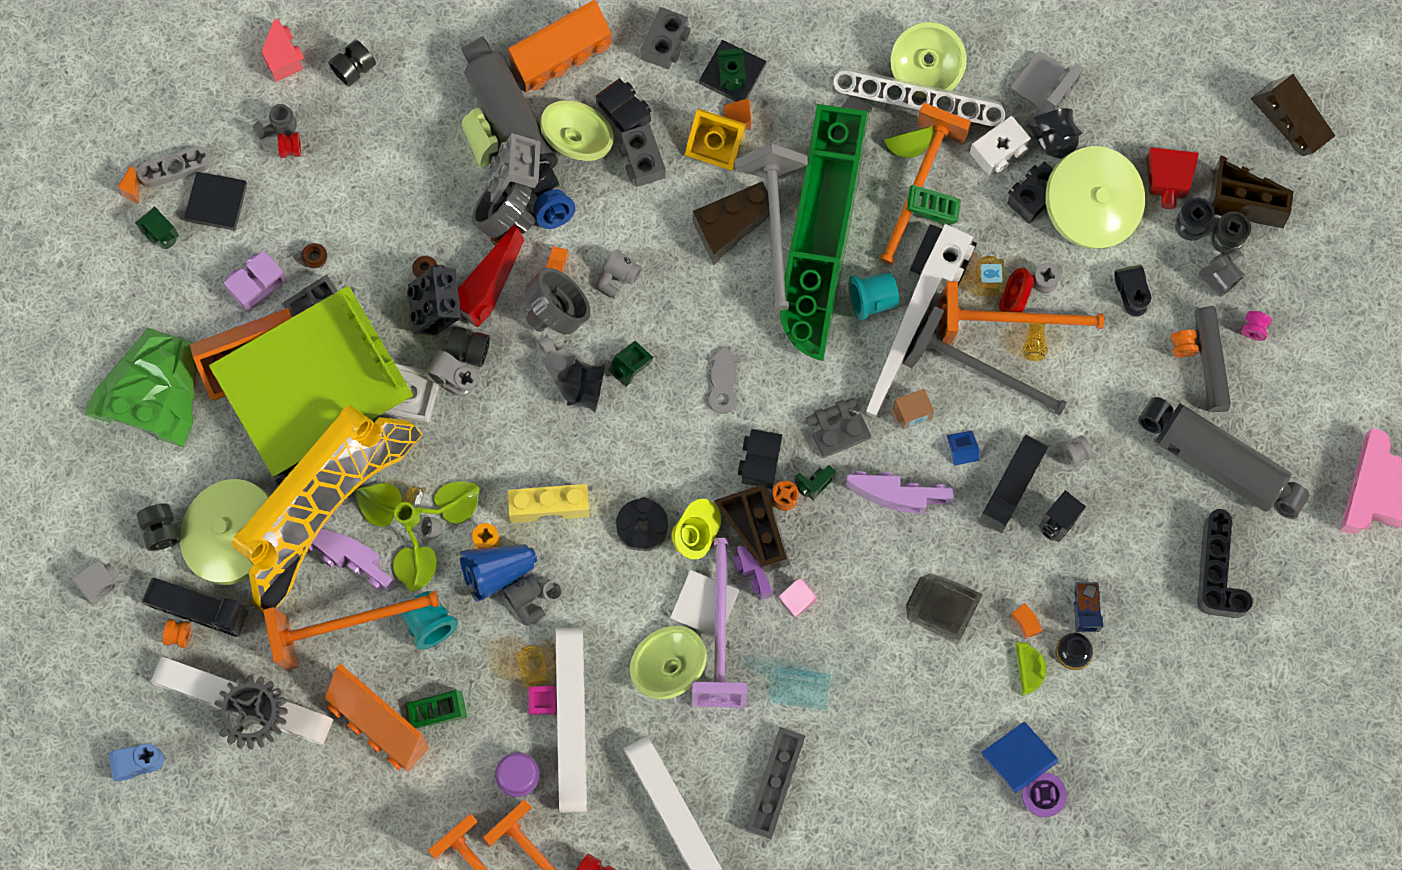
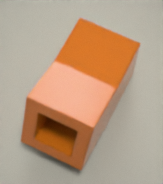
M553 246L546 268H553L564 273L569 256L568 250Z
M1026 603L1011 614L1012 619L1020 627L1024 639L1036 636L1042 632L1036 615Z

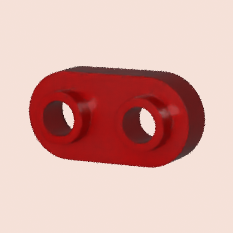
M1018 268L1010 275L999 303L1001 312L1024 311L1035 281L1034 275L1026 268Z

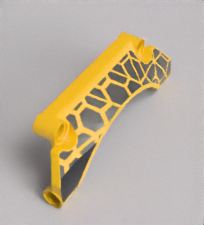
M347 406L340 412L337 419L247 524L236 533L232 540V548L253 564L249 570L253 596L251 604L264 614L263 610L272 607L277 608L292 590L298 570L308 549L334 511L367 479L382 469L401 461L423 436L414 424L408 420L381 417L373 423L371 419L352 406Z

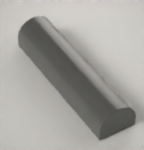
M1202 307L1194 311L1209 411L1213 413L1226 412L1230 408L1231 401L1216 307Z

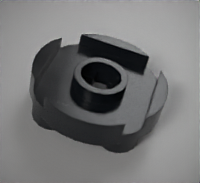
M646 497L626 503L620 509L616 518L618 538L627 548L632 550L651 551L657 548L665 540L668 531V517L665 510L658 503ZM637 520H647L648 530H637L635 528L638 525Z

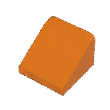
M750 99L724 105L725 117L746 124V129H751Z
M131 166L119 183L118 188L123 197L139 204V178L135 168Z

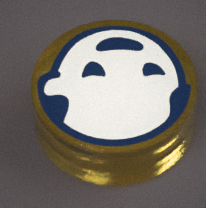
M411 486L407 491L405 502L410 503L415 508L419 507L423 499V488Z

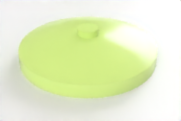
M1090 146L1071 152L1054 167L1047 182L1046 206L1053 225L1064 238L1083 248L1103 249L1121 243L1135 231L1144 212L1145 191L1138 171L1125 156L1110 148Z
M241 479L223 480L203 490L188 507L180 529V548L188 567L199 577L220 585L236 584L249 579V570L253 564L232 548L231 544L236 533L247 524L270 497L269 494L257 485Z

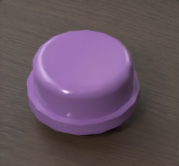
M521 752L510 753L504 756L499 761L495 770V780L499 789L511 797H524L530 794L537 787L540 779L536 761L529 755Z
M1043 773L1022 789V799L1030 813L1038 817L1048 818L1056 815L1063 809L1067 801V791L1059 777L1051 773Z

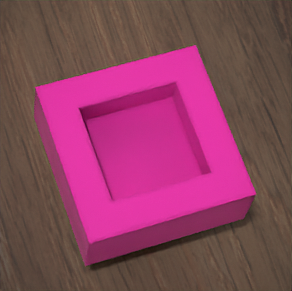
M556 686L529 687L530 715L557 714Z

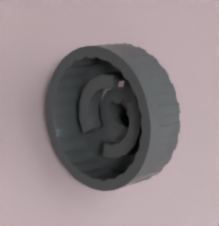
M510 181L496 203L490 202L491 192H488L487 187L474 208L472 215L473 225L491 238L504 234L513 225L518 227L520 233H527L536 220L535 214L526 208L532 192L531 187Z
M544 268L526 285V298L532 308L528 312L526 320L536 331L542 332L547 327H550L558 333L572 334L589 319L591 312L585 294L563 272L553 268Z

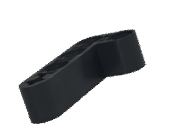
M1025 434L998 486L988 501L979 522L1003 533L1046 453L1048 445Z
M1216 509L1207 517L1203 525L1197 604L1199 609L1208 615L1240 618L1250 610L1253 599L1245 590L1227 588L1232 517L1226 510ZM1215 519H1218V523L1222 525L1217 535H1214L1217 531V523L1213 522ZM1210 544L1218 545L1221 549V554L1213 553L1210 549ZM1213 569L1217 571L1219 580L1210 578L1208 570ZM1206 595L1214 596L1217 600V606L1208 604ZM1236 598L1241 600L1244 608L1237 609L1234 607L1232 600Z
M151 578L141 602L147 607L234 637H239L248 615L246 607L239 602L224 597L219 600L157 578Z

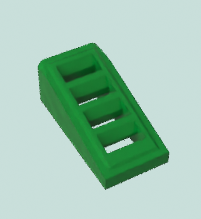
M911 185L906 210L941 225H951L958 222L961 200L947 194ZM919 196L922 197L921 206H918Z
M458 690L406 703L409 722L416 729L467 718L463 693ZM451 699H452V701H453V706H454V711H455L454 713H452V710H451V704H450V700H451ZM443 701L445 715L441 716L439 702ZM428 704H432L434 718H430ZM419 706L422 708L423 721H419L417 710Z

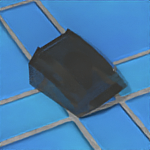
M930 573L920 577L906 603L907 619L958 645L983 594L947 578Z

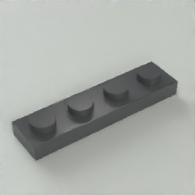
M782 727L779 728L745 830L746 832L772 839L806 735Z

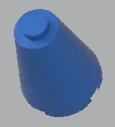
M526 544L467 549L460 552L464 556L460 558L462 574L466 585L471 584L475 591L470 594L476 602L485 600L534 569V563L537 562L534 549L532 547L528 548Z

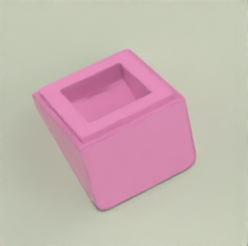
M802 578L796 580L779 596L795 618L817 600L815 594Z

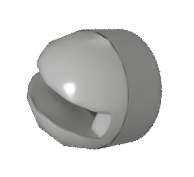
M424 517L419 526L421 536L424 538L438 537L442 532V529H440L441 522L434 517Z
M556 580L548 581L543 586V596L548 601H558L564 595V587ZM558 586L559 591L554 592L550 596L547 595V591Z

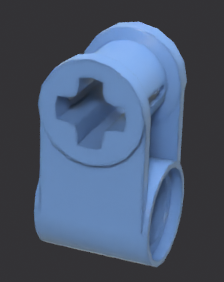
M149 743L122 748L108 753L113 781H124L138 775L156 771L164 763L163 752ZM151 752L154 756L150 757V762L148 763L144 759L148 758V753Z

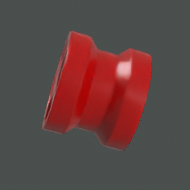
M293 132L291 135L278 133L277 140L280 159L286 158L288 155L301 157L299 132Z

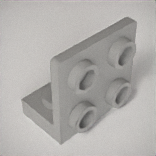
M1038 52L1014 82L1011 91L1044 113L1057 110L1080 81L1084 68L1077 63L1074 64L1071 70L1064 68L1042 52Z
M511 133L508 140L502 142L497 157L492 158L489 170L492 172V178L488 185V192H491L490 202L496 203L510 181L532 188L536 187L539 180L540 141Z

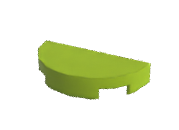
M933 125L886 137L884 141L888 149L895 155L903 158H914L924 153L929 147L934 135Z
M1016 642L1022 696L1033 693L1041 686L1046 676V663L1043 655L1031 647L1030 644Z

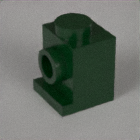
M743 48L718 50L717 62L720 89L737 90L746 86Z
M155 206L135 222L139 231L153 245L158 243L163 249L172 247L177 240L176 238L179 237L175 227Z

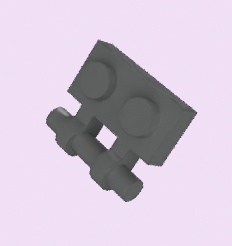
M854 398L846 401L843 399L835 402L834 406L824 410L820 408L815 410L814 414L805 417L809 427L819 424L821 430L813 433V438L823 459L871 439V434L861 413L852 417L849 414V410L857 407ZM840 414L842 421L830 426L827 419Z

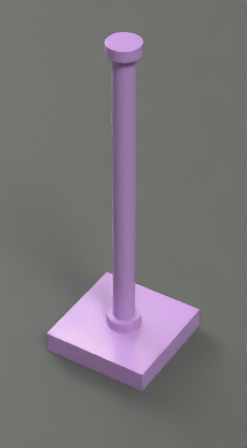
M727 538L714 539V546L716 547L714 682H693L692 707L746 708L747 683L725 682L727 547L730 546V540Z

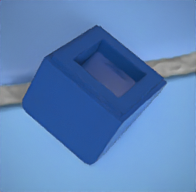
M972 430L947 435L954 466L979 461V447Z

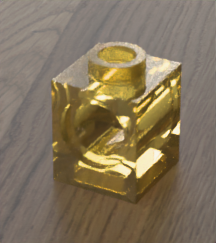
M530 645L521 648L522 652H517L516 655L523 688L550 683L543 647L537 648V645ZM530 660H537L540 663V667L536 671H528L525 668L526 663Z

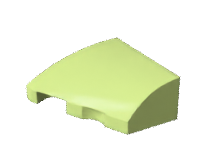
M479 107L469 112L462 120L461 125L480 168L489 164L488 154L498 151V141L495 136H492L490 126Z

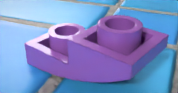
M738 546L736 550L737 555L733 556L736 571H742L743 578L754 575V578H750L754 594L759 593L761 600L770 598L772 590L761 566L743 546Z

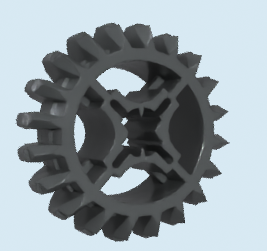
M249 675L247 683L244 684L242 678L239 677L237 678V687H234L232 683L227 684V687L231 690L228 694L225 691H220L219 694L224 700L215 701L214 704L221 708V710L213 711V716L221 719L217 720L214 724L217 728H222L219 734L221 737L228 736L227 742L230 745L237 740V747L242 749L247 741L248 749L253 750L254 743L257 741L259 747L263 748L265 746L263 739L267 738L269 742H274V738L270 735L273 731L278 735L282 733L277 725H286L287 723L284 718L280 717V715L288 714L287 708L280 707L287 701L284 697L278 698L282 691L279 688L272 690L274 687L272 681L264 685V678L260 676L254 684L253 676ZM249 692L259 693L248 701L239 699L241 695ZM267 697H269L272 705L270 719H267L262 714V709L265 705L264 701ZM232 706L239 711V716L236 720L237 725L234 729L230 722ZM241 706L254 710L261 719L251 715L248 716ZM253 724L263 726L257 732L242 733L244 729L247 730Z

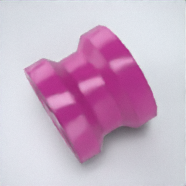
M1259 311L1247 312L1245 317L1247 323L1243 325L1241 333L1253 340H1266L1268 335L1266 329L1271 325L1272 318Z

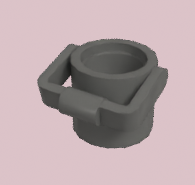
M1238 247L1226 254L1224 252L1220 253L1201 269L1199 273L1220 297L1235 287L1245 276L1233 262L1243 255Z

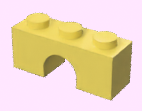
M587 484L508 490L511 523L537 521V518L546 515H560L564 519L590 517Z

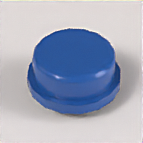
M552 189L546 191L534 203L536 221L544 229H554L564 225L573 217L575 203L562 190Z

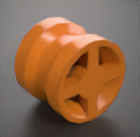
M1182 330L1170 335L1175 347L1172 350L1174 357H1190L1199 353V347L1195 344V339L1197 338L1196 331Z
M790 481L778 482L772 491L773 505L781 511H788L794 508L799 495L797 486Z
M168 619L163 632V644L166 646L177 644L180 648H187L191 635V623L187 621L177 623L174 619Z

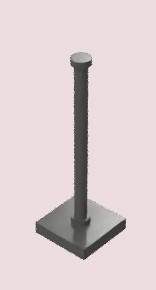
M934 306L923 321L903 362L904 365L913 368L922 357L925 349L932 347L1055 410V414L1061 415L1066 406V401H1059L937 339L933 333L944 310Z

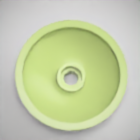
M922 22L906 29L896 40L891 53V69L896 79L945 90H953L961 81L966 69L967 56L962 40L952 29L936 22ZM926 54L933 55L934 60L931 63H927L924 60ZM923 91L913 93L914 96L927 98Z
M568 100L557 101L547 106L540 118V129L546 141L553 149L568 158L579 161L597 160L607 155L613 145L614 134L609 122L597 110L586 104Z
M668 626L654 631L638 645L632 656L630 676L633 684L643 695L653 699H669L681 695L690 689L693 682H697L703 673L707 659L704 642L696 632L684 626Z

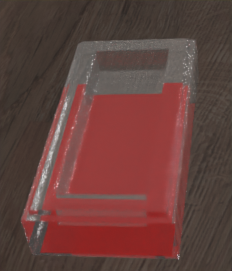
M503 292L499 294L486 334L490 335V343L510 347L524 298Z

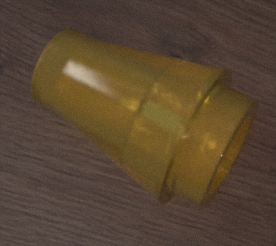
M1029 323V330L1022 349L1027 360L1042 361L1045 359L1046 354H1048L1045 324Z

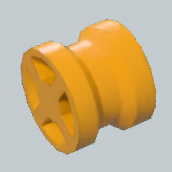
M481 523L473 530L472 540L476 549L499 546L498 531L492 524Z

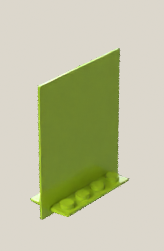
M349 286L209 365L239 417L240 423L243 424L273 477L299 463L345 407L352 406L373 420L413 397L411 390L395 365L394 359L389 355L382 343V339L379 338L372 326L371 320L368 319Z

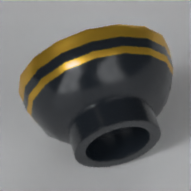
M1068 633L1057 642L1055 648L1056 657L1065 668L1081 670L1091 662L1093 646L1085 635Z

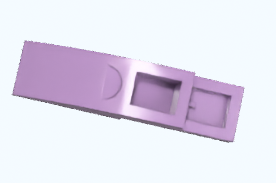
M864 471L852 472V475L847 474L846 487L859 496L880 506L897 511L924 514L927 504L951 505L953 500V488H947L944 484L920 487V484L907 483L902 487L900 486V476H894V473L891 472L868 475Z
M321 529L308 549L309 551L316 549L322 555L319 558L330 567H333L335 564L341 569L348 561L347 566L357 575L363 572L368 576L369 580L367 582L378 591L383 588L389 593L395 585L393 579L377 567L382 561L379 554L350 537Z

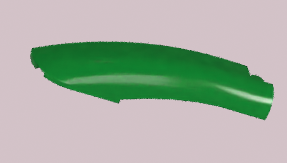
M817 104L807 159L808 165H806L795 228L788 254L784 282L786 301L789 302V308L780 311L784 332L791 343L803 354L820 361H824L836 305L868 121V111Z

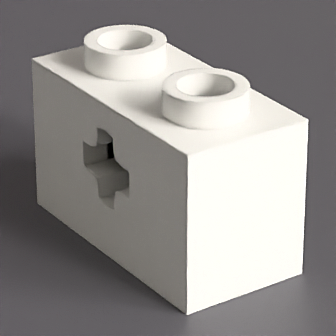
M1010 116L974 142L971 146L970 155L988 176L994 171L1000 173L1009 165L1008 161L1014 157L1019 159L1028 151L1031 138L1017 121Z

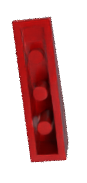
M513 225L458 288L461 317L477 328L490 316V313L495 308L525 241L517 226Z

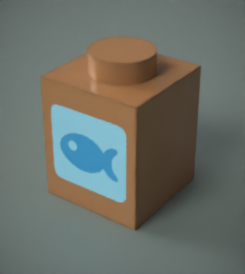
M925 388L895 399L894 408L891 409L895 422L897 424L901 423L903 429L928 421L934 415V410Z

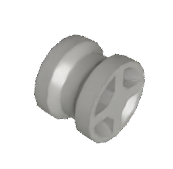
M1043 263L1037 267L1034 274V288L1041 293H1050L1055 290L1060 280V271L1056 265Z
M1083 435L1077 436L1072 443L1066 442L1062 444L1063 453L1072 467L1079 466L1080 462L1084 459L1090 460L1094 457L1092 448Z

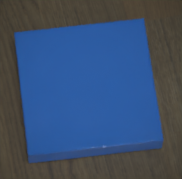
M1025 721L982 751L984 759L1015 794L1058 763V758Z

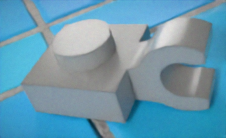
M546 335L539 339V346L547 357L541 360L556 384L558 374L570 364H573V361L564 348L556 351L551 339Z

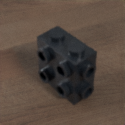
M434 265L408 284L407 298L410 302L411 311L409 319L412 324L413 334L437 335L461 319L456 269L445 268L443 265Z

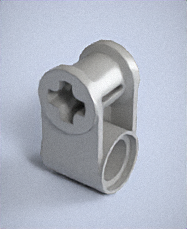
M440 350L436 352L425 371V376L429 380L442 385L459 396L469 394L478 380L477 374L472 368L456 360L449 353ZM462 377L466 379L465 385L460 383Z

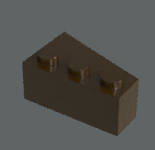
M764 484L714 500L765 573L791 565L770 495Z

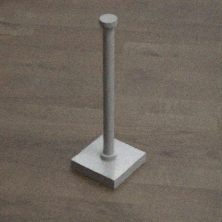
M771 143L735 159V169L767 179L775 288L773 309L783 311L789 308V302L786 301L778 177L808 165V160L805 154Z

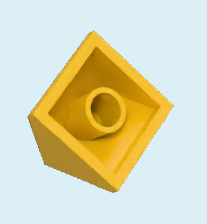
M697 108L684 155L732 171L735 159H737L745 139L746 124Z

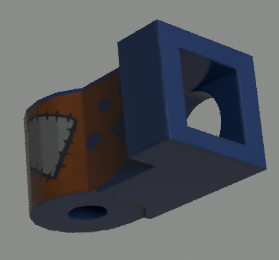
M1075 582V631L1100 632L1103 628V616H1101L1098 582Z

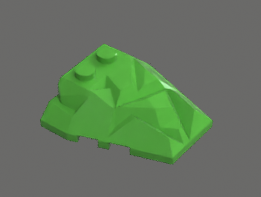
M147 328L94 390L85 415L107 423H111V420L153 433L159 440L184 447L193 425L192 406L195 396L193 388L194 377H196V363L190 348V344L193 342Z

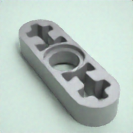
M196 146L145 162L138 168L137 175L144 186L152 188L194 175L196 171H206L210 167L212 160L207 149ZM199 154L201 155V157H202V163H201V164H198V163L195 161V160H196V155H199ZM184 158H187L190 168H187ZM180 162L182 167L178 172L171 173L168 171L170 163ZM159 166H162L165 173L164 176H162ZM148 170H152L154 173L152 179L147 177Z

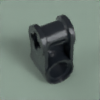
M1139 264L1115 270V283L1126 312L1134 317L1142 316L1152 299L1144 268Z

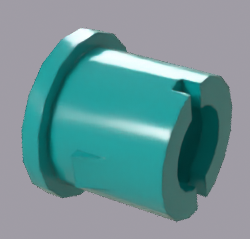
M888 271L865 277H859L858 275L849 277L850 301L859 321L867 320L868 315L894 310L899 307L898 288L891 272Z
M425 591L414 597L419 598L430 595L431 591ZM441 602L438 607L431 605L400 613L409 628L410 635L415 637L414 644L416 648L420 650L429 649L441 643L458 626L456 618L448 615L449 611L442 606Z

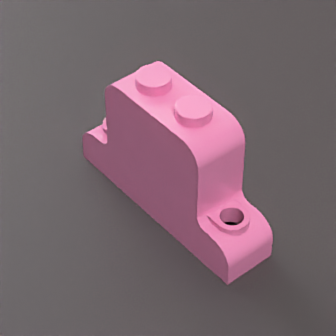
M1371 428L1365 435L1340 531L1357 534L1362 529L1368 530L1371 520L1398 528L1402 527V458L1389 453L1391 443L1389 436L1384 431Z

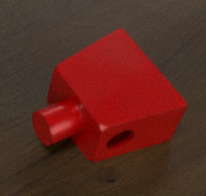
M1150 147L1146 156L1149 192L1151 195L1162 196V208L1175 209L1177 198H1186L1192 184L1199 157L1198 152Z

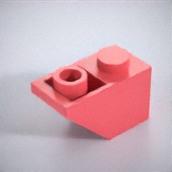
M278 18L273 21L261 51L275 82L303 70L301 60L304 59L298 45L293 47L290 42L293 36L288 26H282Z

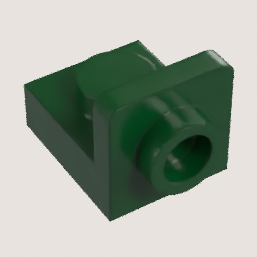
M633 341L615 355L609 367V372L623 385L628 386L637 373L651 364L654 357L638 342Z
M830 465L824 470L819 468L811 476V483L801 473H798L795 476V483L799 493L804 497L809 495L814 500L835 479L836 471Z

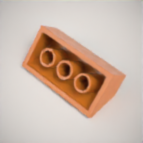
M592 0L508 48L511 70L526 93L532 89L538 90L542 88L549 79L563 76L570 67L574 65L580 66L591 55L603 53L612 44L611 31L597 1Z
M288 308L190 344L193 359L211 401L226 395L209 365L291 319L292 316Z

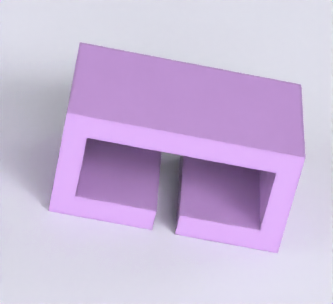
M263 250L259 254L252 255L247 260L244 269L241 268L239 271L231 272L226 278L224 285L227 291L248 313L287 281L280 267Z

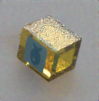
M985 256L978 259L975 267L977 296H1002L1005 290L1004 259H997L995 256Z

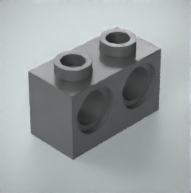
M660 7L641 48V60L668 70L672 62L677 63L681 53L679 46L682 41H687L691 30L688 27V17ZM669 26H674L677 28V30L668 31L666 30V28ZM664 47L668 51L660 53L656 50L658 48Z
M650 124L622 132L618 148L621 157H626L629 165L625 166L629 180L634 179L638 187L665 179L666 169ZM640 142L643 146L641 148H633L631 144ZM646 164L649 165L651 169H649L648 171H642L639 169V167L641 165Z

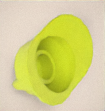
M697 499L691 502L680 520L673 527L671 535L675 550L686 558L694 560L705 556L719 531L721 514L718 507L712 501Z

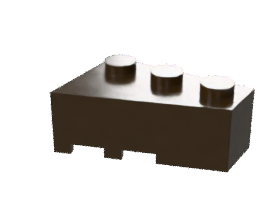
M1294 74L1272 81L1250 98L1292 144L1293 149L1302 156L1313 154L1335 137V134Z
M1220 155L1213 173L1209 201L1214 208L1215 215L1223 216L1228 212L1236 211L1244 214L1250 222L1284 228L1291 214L1294 191L1266 177L1261 179L1250 173V169L1244 166L1240 168L1228 162V158Z
M762 181L693 211L692 222L713 265L770 216L768 191Z

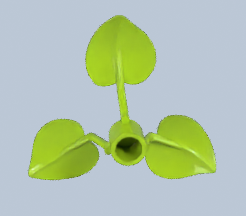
M466 481L452 482L442 486L434 496V501L439 509H427L420 506L415 508L410 503L403 502L400 490L389 483H379L356 489L359 508L368 522L378 527H386L392 523L395 517L402 526L406 527L414 549L407 547L400 550L394 558L393 569L396 577L411 592H416L426 586L433 578L437 569V556L434 550L427 546L419 548L412 528L420 521V514L443 513L444 519L449 523H464L473 516L476 510L480 488L477 484Z

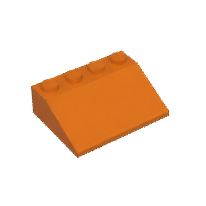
M341 663L336 667L325 695V699L329 703L327 709L337 718L343 715L350 722L347 726L358 736L364 733L369 738L367 744L377 753H380L381 750L390 756L387 761L398 771L403 767L408 772L430 748L424 736Z

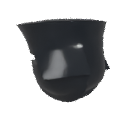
M1069 108L1053 110L1034 117L1038 126L1026 125L1039 141L1042 151L1046 155L1058 159H1063L1066 155L1073 152L1078 146L1079 135L1083 134L1074 124L1073 110Z
M576 358L575 363L570 364L558 374L556 384L563 398L567 401V406L582 405L596 413L605 372V362L590 365Z

